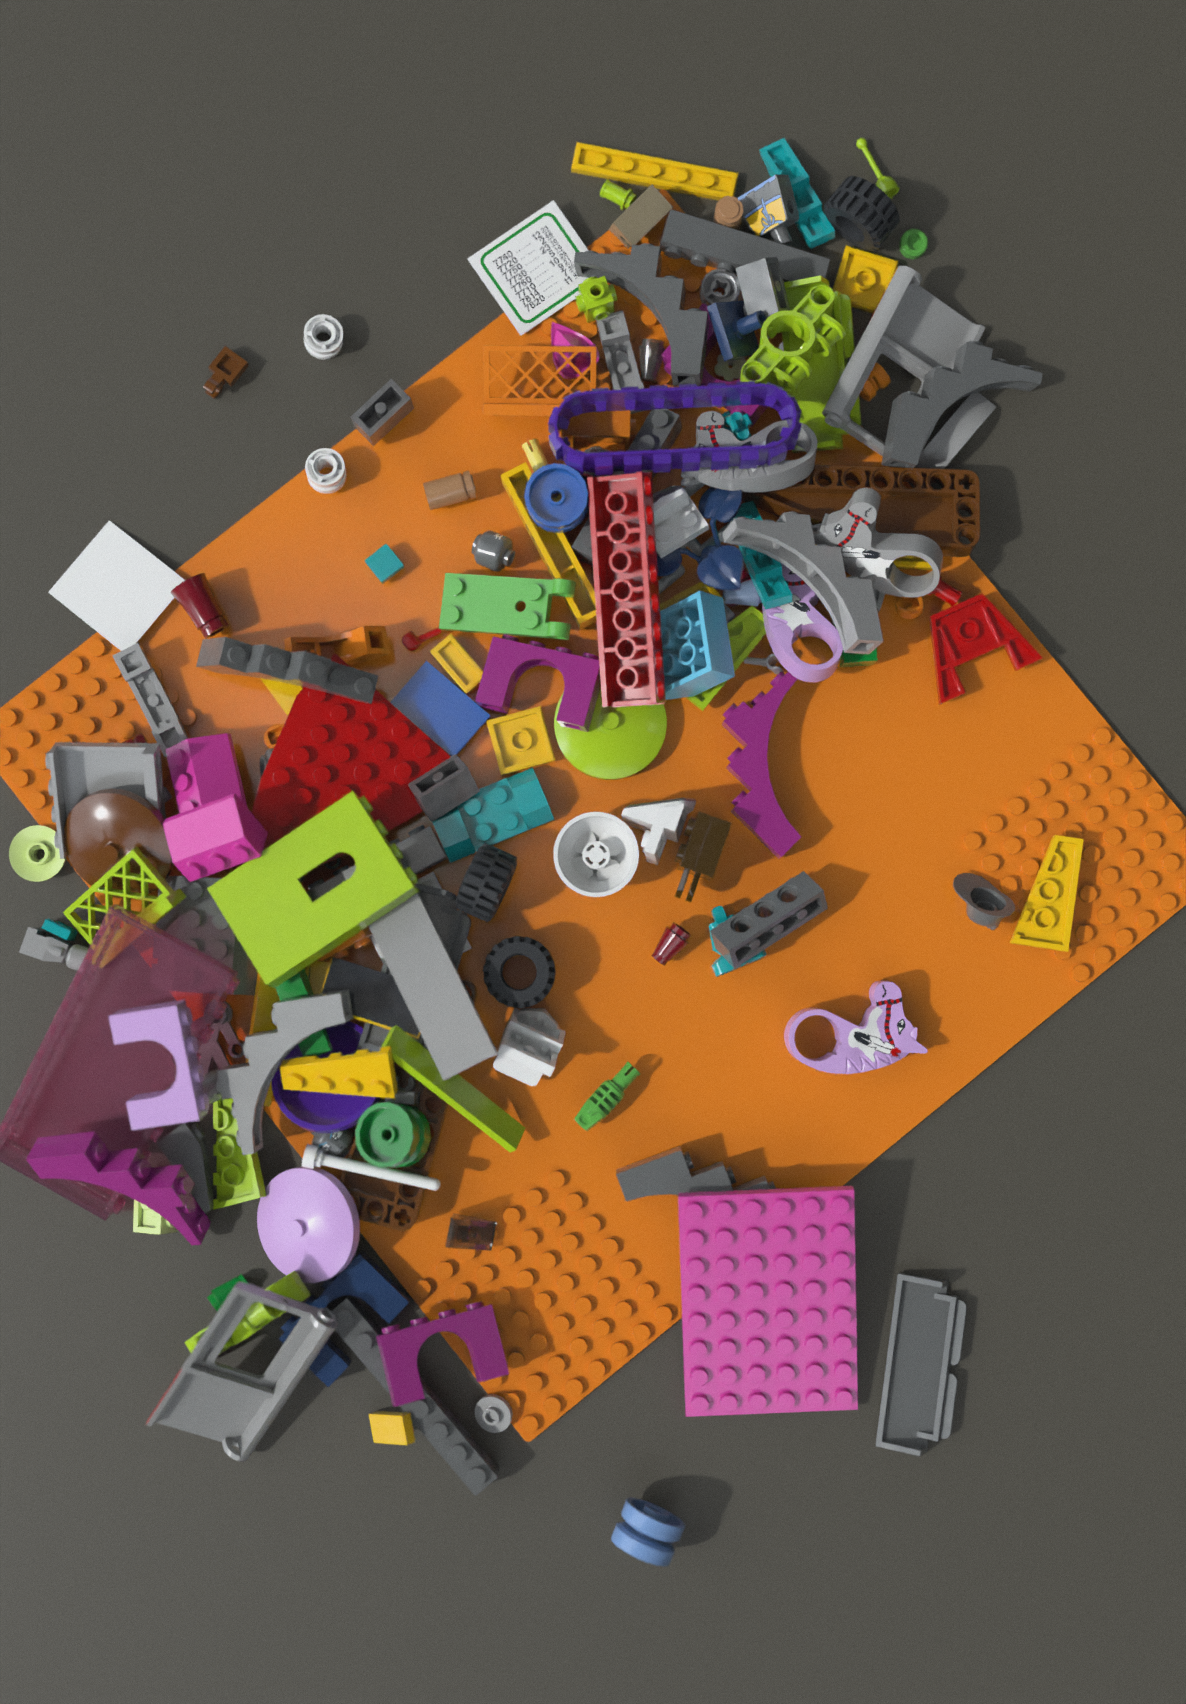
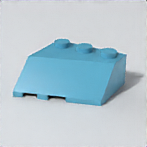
M698 591L660 611L666 700L692 697L735 677L722 597Z

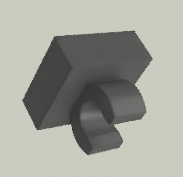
M396 1076L398 1089L395 1099L385 1098V1102L419 1104L420 1092L412 1091L416 1086L415 1077H409L408 1086L402 1088L400 1086V1076Z

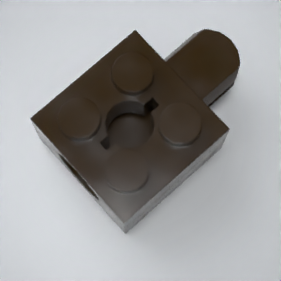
M698 812L696 818L690 817L684 833L685 836L689 837L686 845L681 844L674 861L680 863L677 870L683 872L675 893L676 898H681L689 874L694 876L685 900L688 902L692 901L700 878L708 881L713 878L732 823Z

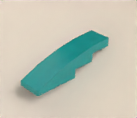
M785 138L759 149L771 177L776 174L789 176L799 213V220L795 224L809 248L812 249L835 238V230L822 211V203L809 184V176Z
M753 501L742 503L740 510L734 517H746L750 520L763 521ZM739 546L745 565L765 610L791 603L792 593L782 575L781 563L764 553L745 546Z

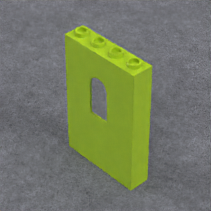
M352 791L262 851L261 857L247 861L207 888L267 986L276 988L419 892L415 884L419 879L410 866L406 869L400 861L404 857L395 843L390 845L385 835L388 834V831L380 819L376 821L370 814L373 807L364 795L359 797ZM345 852L352 855L356 863L354 874L312 902L298 879L337 853Z

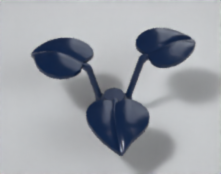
M710 487L703 493L699 500L698 508L704 518L711 519L710 526L715 545L706 546L702 550L701 556L687 548L681 547L663 558H660L657 553L659 577L674 573L682 563L681 554H686L699 563L697 574L704 584L721 590H741V576L744 566L743 555L735 546H722L716 528V521L727 523L737 515L742 504V490L730 491Z

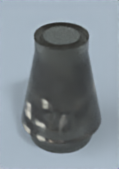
M642 339V345L639 346L641 380L657 382V376L663 361L662 354L666 350L664 348V341Z

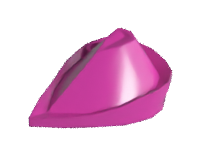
M552 322V346H595L586 336ZM596 347V364H597L598 361H599V352H598V349H597V347ZM552 352L555 367L558 369L566 360L558 352ZM574 352L563 353L567 358H569ZM579 352L571 360L582 373L591 365V352ZM569 363L559 372L563 378L568 380L576 379L580 376Z

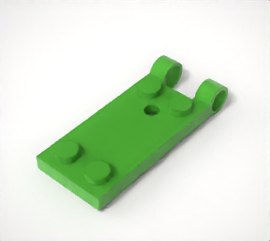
M445 573L439 629L569 640L571 624L549 622L552 596L574 597L576 582L567 579L549 580ZM524 601L526 607L522 612H519L517 605L519 602Z

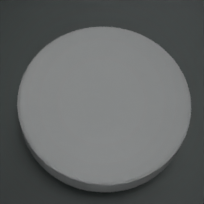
M486 1395L476 1404L475 1418L478 1424L488 1432H502L512 1421L513 1413L511 1406L499 1395Z

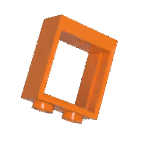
M630 410L586 412L573 416L569 419L570 423L567 430H561V438L567 437L571 444L569 447L575 451L577 449L584 452L590 447L600 446L610 452L628 451L629 445L635 439L636 419H630Z

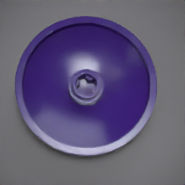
M350 1021L326 1027L333 1050L317 1057L319 1059L329 1058L330 1054L340 1052L343 1056L356 1054L357 1050H364L358 1047L363 1028ZM299 1045L295 1046L285 1059L303 1057ZM279 1068L272 1079L273 1094L281 1111L298 1126L316 1133H335L358 1124L359 1118L366 1109L377 1104L380 1097L286 1090L283 1089Z

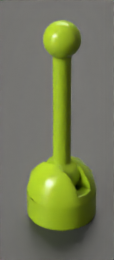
M864 138L858 139L857 147L862 149L878 178L875 185L889 198H892L898 193L899 186L892 177L882 175L867 148V140Z

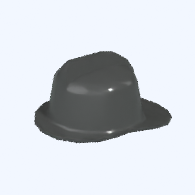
M962 873L954 878L953 887L955 892L966 902L967 916L974 923L995 930L1004 917L1011 915L1015 911V904L1012 899L1001 893L981 876Z

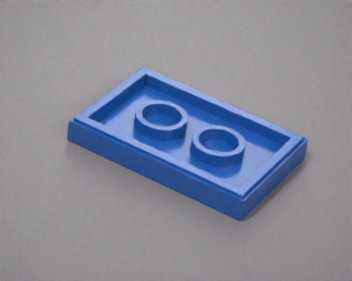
M427 661L390 702L451 757L455 754L458 755L491 717Z

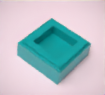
M387 544L364 560L382 584L404 568L402 562Z
M45 919L41 927L69 941H74L78 934L76 929L55 919Z

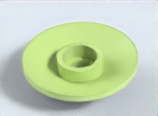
M34 825L21 830L14 837L9 848V859L12 868L20 877L29 881L42 882L53 878L62 869L66 857L65 859H60L59 848H55V830L46 826ZM43 849L45 856L39 860L36 853L38 850Z

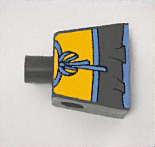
M776 174L740 196L738 200L743 205L742 217L755 236L761 238L773 237L774 242L788 245L792 242L787 227L799 220V213L789 176Z

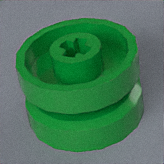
M377 1103L369 1107L359 1118L355 1130L356 1145L360 1155L368 1163L378 1167H409L415 1164L427 1152L431 1140L430 1126L425 1115L418 1108L403 1103Z

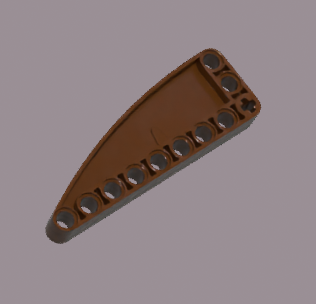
M815 465L811 474L801 480L802 484L800 485L794 484L781 490L768 492H743L742 496L743 501H753L756 507L778 517L787 512L810 515L811 525L822 523L825 513L831 514L842 510L858 489L870 488L877 491L881 497L876 517L875 528L877 532L926 536L937 543L943 556L966 557L970 555L980 538V482L976 473L970 470ZM826 479L830 482V485L823 486L818 480ZM854 480L858 486H849L846 481ZM882 481L886 487L880 488L874 482ZM910 482L914 488L908 489L902 483ZM938 483L942 489H934L930 484ZM959 510L967 511L970 517L961 516ZM958 537L968 538L970 544L962 543Z
M462 980L464 985L469 986L471 989V999L475 1005L477 999L476 986L470 981ZM394 1062L395 1076H400V1086L406 1088L409 1077L414 1076ZM416 1079V1086L412 1091L420 1092V1103L408 1105L418 1108L425 1115L429 1125L434 1130V1136L430 1140L427 1152L424 1154L427 1159L426 1165L421 1168L416 1167L414 1164L409 1167L386 1168L429 1177L448 1103ZM436 1096L441 1100L442 1107L440 1111L432 1112L427 1108L429 1097ZM380 1097L378 1103H386L385 1098ZM355 1137L347 1159L368 1163L360 1155ZM343 1170L340 1182L356 1200L355 1206L359 1220L401 1231L408 1230L415 1224L426 1188L419 1187L418 1194L409 1195L405 1192L404 1183ZM377 1201L383 1205L384 1211L382 1215L375 1216L370 1212L369 1205L371 1202ZM403 1209L408 1210L407 1215L411 1217V1220L407 1219L405 1223L401 1222V1217L397 1215V1212L401 1213Z

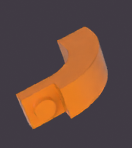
M361 626L352 631L337 635L289 637L284 639L286 651H306L328 659L336 653L348 665L367 662L390 654L386 626Z

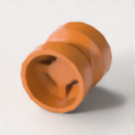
M877 362L859 394L866 401L872 400L879 389H884L891 383L888 373Z

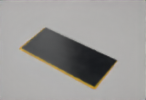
M332 957L320 994L349 990L353 1018L388 1030L397 1025L411 1037L419 1039L421 1033L393 976Z

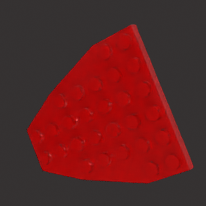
M336 653L330 658L333 662L349 666ZM304 687L294 700L262 774L251 812L268 833L263 851L352 791L359 797L364 795L373 807L370 814L375 821L380 819L387 831L395 828L423 811L408 784L451 756L376 689L372 703L367 704ZM337 853L320 865L348 855V853Z

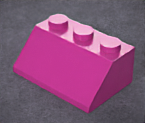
M224 733L188 738L165 749L179 814L233 793L247 807L231 734Z
M235 793L164 819L163 821L172 861L189 882L261 857L268 834Z

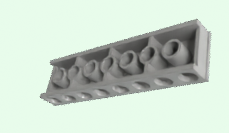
M400 859V861L406 869L403 859ZM356 865L342 872L346 880L354 874ZM419 892L370 924L369 928L443 1080H448L452 1076L497 1055V1050Z

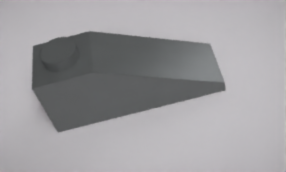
M184 1122L156 1143L171 1165H182L195 1183L191 1193L203 1211L207 1213L214 1208V1193L207 1144L203 1139L205 1133L197 1123Z

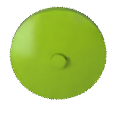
M600 687L589 731L584 732L563 727L556 721L563 694L561 695L554 717L555 736L565 758L580 772L602 780L624 779L645 769L658 755L667 729L664 704L602 707Z

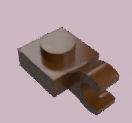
M225 346L208 367L213 375L203 386L206 390L205 393L216 399L225 383L233 387L248 368V362Z

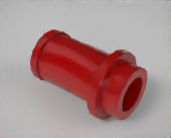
M940 575L937 586L928 595L933 594L950 604V606H954L959 600L962 591L943 581Z

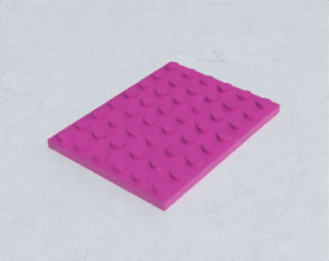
M853 1186L678 1193L686 1417L858 1410Z

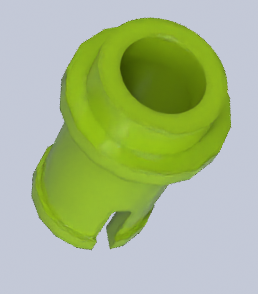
M608 179L604 182L600 191L601 197L620 205V209L623 211L637 198L632 189L626 190Z

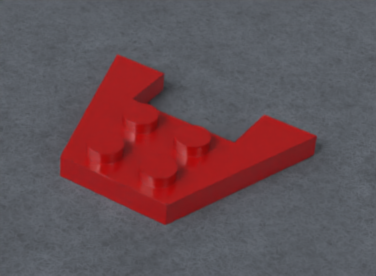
M982 593L929 617L939 705L966 693L955 667L1004 646L1015 671L1043 659Z

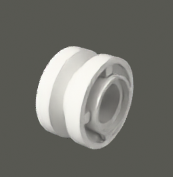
M325 314L312 317L304 328V345L306 350L313 357L322 360L335 357L340 352L343 344L341 324L334 317ZM319 333H327L331 338L323 342L318 340L316 336Z
M321 448L312 452L307 458L305 470L308 482L314 490L330 494L342 488L346 481V469L344 460L337 451ZM323 468L333 469L331 473L326 475L319 473Z

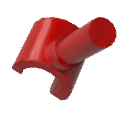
M438 627L417 637L413 631H410L402 637L401 643L407 650L415 651L423 642L442 634Z

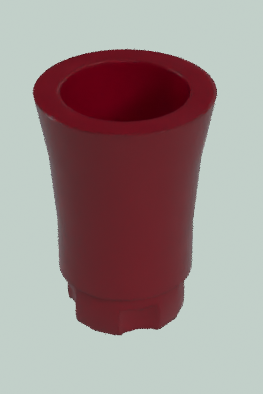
M205 573L197 574L183 581L170 592L189 615L197 630H201L205 639L219 634L229 626L224 618L225 614L210 588Z

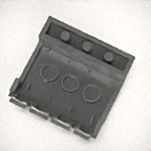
M185 876L167 877L166 882L174 891L180 888L187 897L156 923L155 929L161 930L160 935H155L153 958H158V963H153L151 983H156V989L255 995L258 971L207 889L222 878L202 877L189 882ZM158 888V896H160L163 892Z

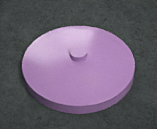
M302 1166L296 1167L274 1177L265 1188L266 1197L260 1198L257 1212L259 1237L271 1262L285 1275L296 1270L304 1283L322 1282L341 1273L353 1259L360 1236L358 1212L346 1187L335 1176L317 1167L314 1169Z

